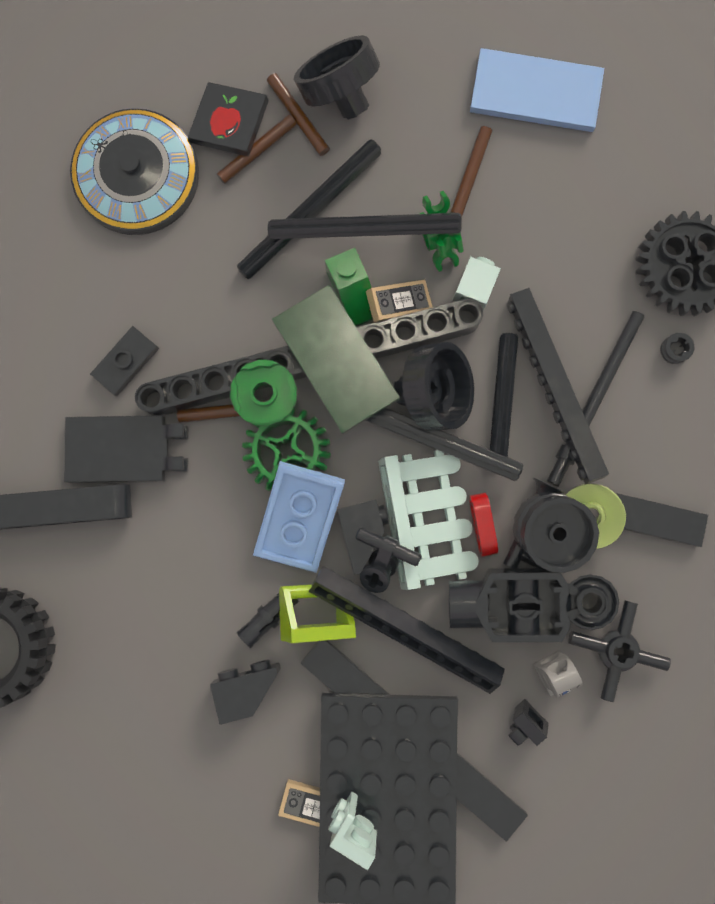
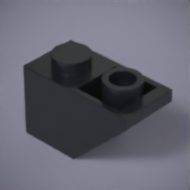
M268 659L251 664V670L238 673L237 668L217 673L218 679H215L210 684L220 725L252 717L281 669L279 663L270 664Z

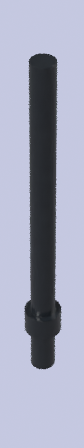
M632 312L582 410L588 426H590L644 319V315L640 312ZM567 442L565 445L562 444L555 456L558 460L547 479V482L559 487L569 465H574L575 463L570 458V447Z

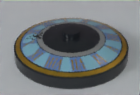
M123 109L98 119L83 133L72 155L70 176L76 198L84 210L97 223L117 233L143 235L164 229L183 215L191 204L198 187L199 166L190 140L174 121L160 113L147 109Z

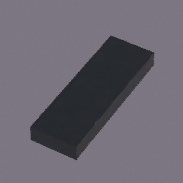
M616 493L626 511L625 530L702 547L708 520L707 514Z

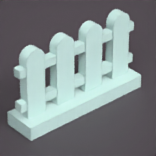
M435 450V457L412 460V455L407 454L402 456L403 462L398 461L397 455L384 457L378 461L391 537L399 540L398 544L413 551L414 547H418L419 553L422 556L416 567L398 559L397 571L402 590L421 588L420 580H424L425 586L434 585L435 577L456 574L457 580L466 579V572L472 571L478 566L479 560L477 555L472 551L462 552L460 539L471 535L473 530L472 524L467 519L456 520L454 509L455 506H460L466 501V492L459 486L450 487L448 475L454 474L460 469V460L451 455H444V452ZM432 477L439 478L440 489L418 493L416 480ZM402 482L407 483V495H404ZM444 509L445 522L424 525L422 512ZM409 514H412L414 522V527L411 528L408 517ZM450 541L452 554L430 558L429 544Z

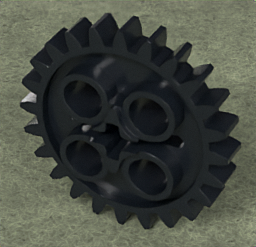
M682 211L677 216V219L673 214H670L665 219V223L661 220L658 221L654 226V230L650 229L646 233V240L638 247L643 253H640L635 260L644 265L640 266L635 272L646 277L639 285L650 286L651 289L647 292L646 297L656 294L658 296L655 304L657 307L663 302L668 303V313L679 307L680 316H684L689 310H691L693 316H697L702 313V309L706 313L715 309V226L711 224V214L703 221L700 220L699 211H696L690 219L686 211ZM698 241L703 242L707 246V252L700 249ZM666 245H670L675 249L676 256L667 252ZM703 272L708 273L712 277V283L704 279ZM671 276H675L680 280L681 287H677L672 283Z

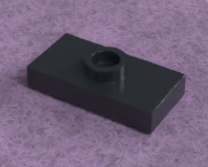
M132 326L90 375L112 394L118 396L159 348Z

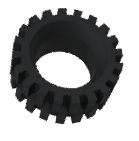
M0 588V618L5 620L15 631L19 642V655L10 673L0 679V708L25 697L32 692L31 689L41 684L45 678L40 675L49 671L53 663L46 660V657L54 654L56 644L47 643V637L55 635L53 626L44 627L43 621L50 618L46 611L36 612L34 608L39 603L35 599H22L25 593L18 590L7 591L8 588Z

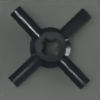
M624 600L617 630L607 633L602 639L571 631L568 643L571 645L599 652L601 661L608 667L600 698L609 702H614L621 672L633 668L636 663L668 671L671 664V659L668 657L640 650L637 640L631 635L638 604ZM615 647H617V648L623 647V648H624V653H623V655H622V654H617V655L614 654V649H615Z

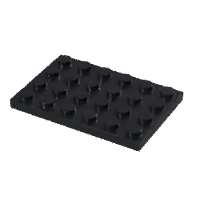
M322 693L319 903L456 904L457 696ZM351 792L358 795L355 817L356 815H361L367 818L374 825V829L377 830L375 859L368 870L330 847L332 832L328 828L333 820L331 815L341 798L347 800Z

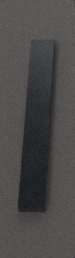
M328 640L318 641L301 661L305 668L334 693L390 695ZM457 753V799L507 842L528 814Z

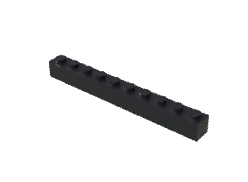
M530 288L510 294L507 302L508 311L510 314L513 313L515 317L514 324L517 331H521L523 346L526 350H529L531 355L529 357L530 363L533 368L536 367L539 374L537 375L538 382L545 388L546 401L554 409V420L562 428V439L570 447L569 455L578 466L577 474L580 480H584L585 484H589L605 478L609 475V472Z
M323 566L317 574L309 590L313 595L489 694L501 685L505 668L499 666L496 662L483 657L478 652L462 645L459 641L453 640L443 632L430 627L425 622L416 619L404 610H400L388 601L377 597L331 569Z

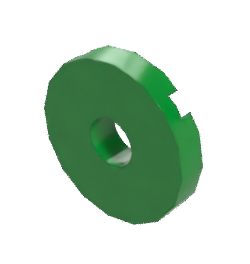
M256 360L242 367L240 372L234 377L231 383L230 398L234 410L246 422L255 426L270 427L283 422L292 413L297 402V387L292 374L284 366L272 360ZM263 384L273 388V396L267 402H260L255 398L256 389Z

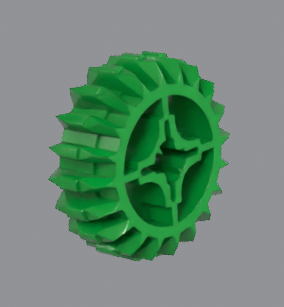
M294 408L292 413L281 423L270 427L256 426L259 429L257 433L252 430L246 431V435L254 440L253 443H242L244 449L252 450L251 454H246L242 458L245 462L254 461L255 463L247 468V472L249 474L256 473L257 471L260 472L254 480L257 484H261L267 478L268 482L265 489L268 491L272 490L280 461L289 464L299 462L307 465L306 469L314 471L316 468L322 471H326L328 468L327 465L319 462L320 458L330 459L331 457L330 452L321 451L322 447L330 445V440H319L318 438L326 433L325 427L313 429L318 423V418L315 416L308 422H305L308 413L304 409L300 412L298 418L295 417ZM293 425L291 430L289 429L288 433L282 438L276 439L266 436L276 427ZM302 429L312 438L314 446L313 457L298 448L299 435ZM292 442L291 448L297 455L302 457L294 454L292 457H289L287 454V459H281L283 454L272 444L278 446L284 444L286 446V443ZM262 445L273 450L275 453L274 467L271 473L265 468L261 459Z

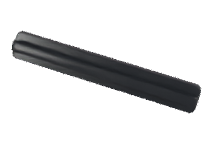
M502 333L499 340L490 450L508 457L518 347V335L513 333Z

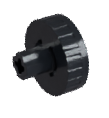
M362 35L339 41L311 57L297 70L294 75V82L308 106H322L335 101L343 118L349 120L368 109L369 103L361 86L366 84L379 70L380 62L369 38Z
M451 342L427 344L415 348L405 362L403 376H400V379L394 382V389L400 397L397 403L406 406L412 419L424 430L457 429L470 416L474 403L472 370L463 351Z

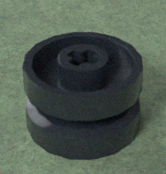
M546 491L535 494L521 504L514 517L513 533L516 544L524 555L550 572L566 573L579 569L590 560L597 548L599 529L595 516L587 506L562 493Z

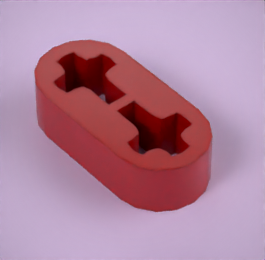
M487 493L469 495L470 511L480 556L498 554V543Z

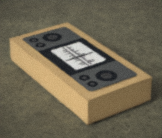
M425 279L374 287L366 291L374 323L433 308Z
M288 779L278 816L320 827V788Z

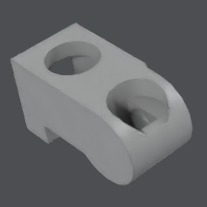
M560 651L533 664L549 696L555 695L558 698L583 685L581 677L572 661Z

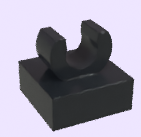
M524 699L515 707L514 723L510 726L512 732L508 736L517 746L521 745L528 737L538 746L547 738L549 723Z

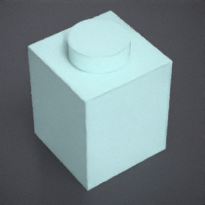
M470 256L453 301L473 299L479 302L484 310L501 268L496 267L495 263L490 259L484 257H477L476 259Z

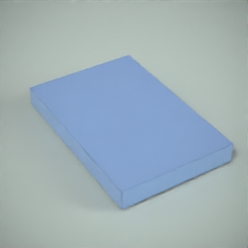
M280 461L253 556L317 573L345 479Z

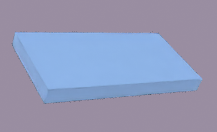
M480 48L470 112L593 132L596 128L605 68Z

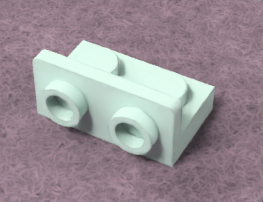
M351 792L347 800L343 798L339 800L331 815L333 820L328 828L332 832L330 847L368 870L375 859L377 830L374 829V825L367 818L361 815H356L355 817L358 795Z

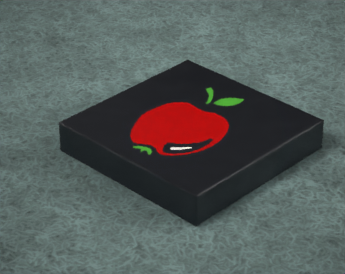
M208 82L188 139L191 144L249 157L269 102L267 95Z

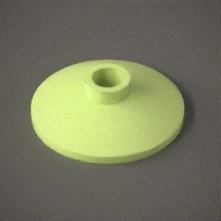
M583 484L571 489L566 494V496L579 501L589 509L594 508L599 512V516L596 518L599 529L596 549L606 547L619 538L625 527L626 511L616 493L599 484Z

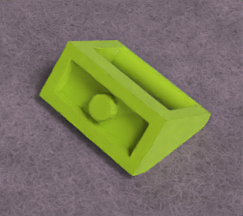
M312 584L280 587L281 641L302 643L356 638L354 617L336 608L335 623L297 625L292 599L317 598V596L309 592Z

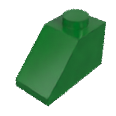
M356 248L326 259L325 265L328 277L340 303L355 327L373 320L366 291L372 287Z

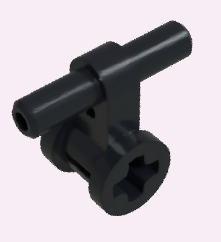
M363 527L359 528L356 534V540L377 549L371 554L368 561L369 565L365 566L360 573L361 584L370 592L381 593L388 588L390 576L394 575L398 568V559L416 567L422 557L420 553L398 544L399 540L388 535L384 538Z

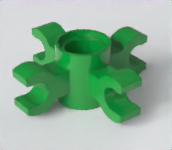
M440 191L441 200L436 206H431L432 204L428 196H423L422 204L428 214L447 213L450 208V199L444 191ZM461 232L452 234H423L428 251L436 249L432 261L439 272L442 271L441 263L445 258L449 257L454 267L459 265V257L454 249H457L459 253L464 251Z

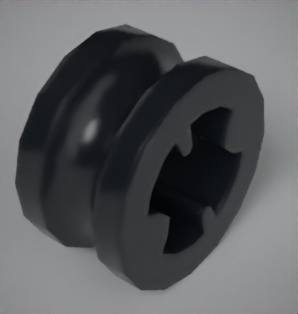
M685 333L672 334L662 342L660 347L662 357L671 364L684 362L693 355L695 350L692 338ZM678 341L681 343L679 347L683 346L684 351L675 355L674 352L676 350L671 351V345Z

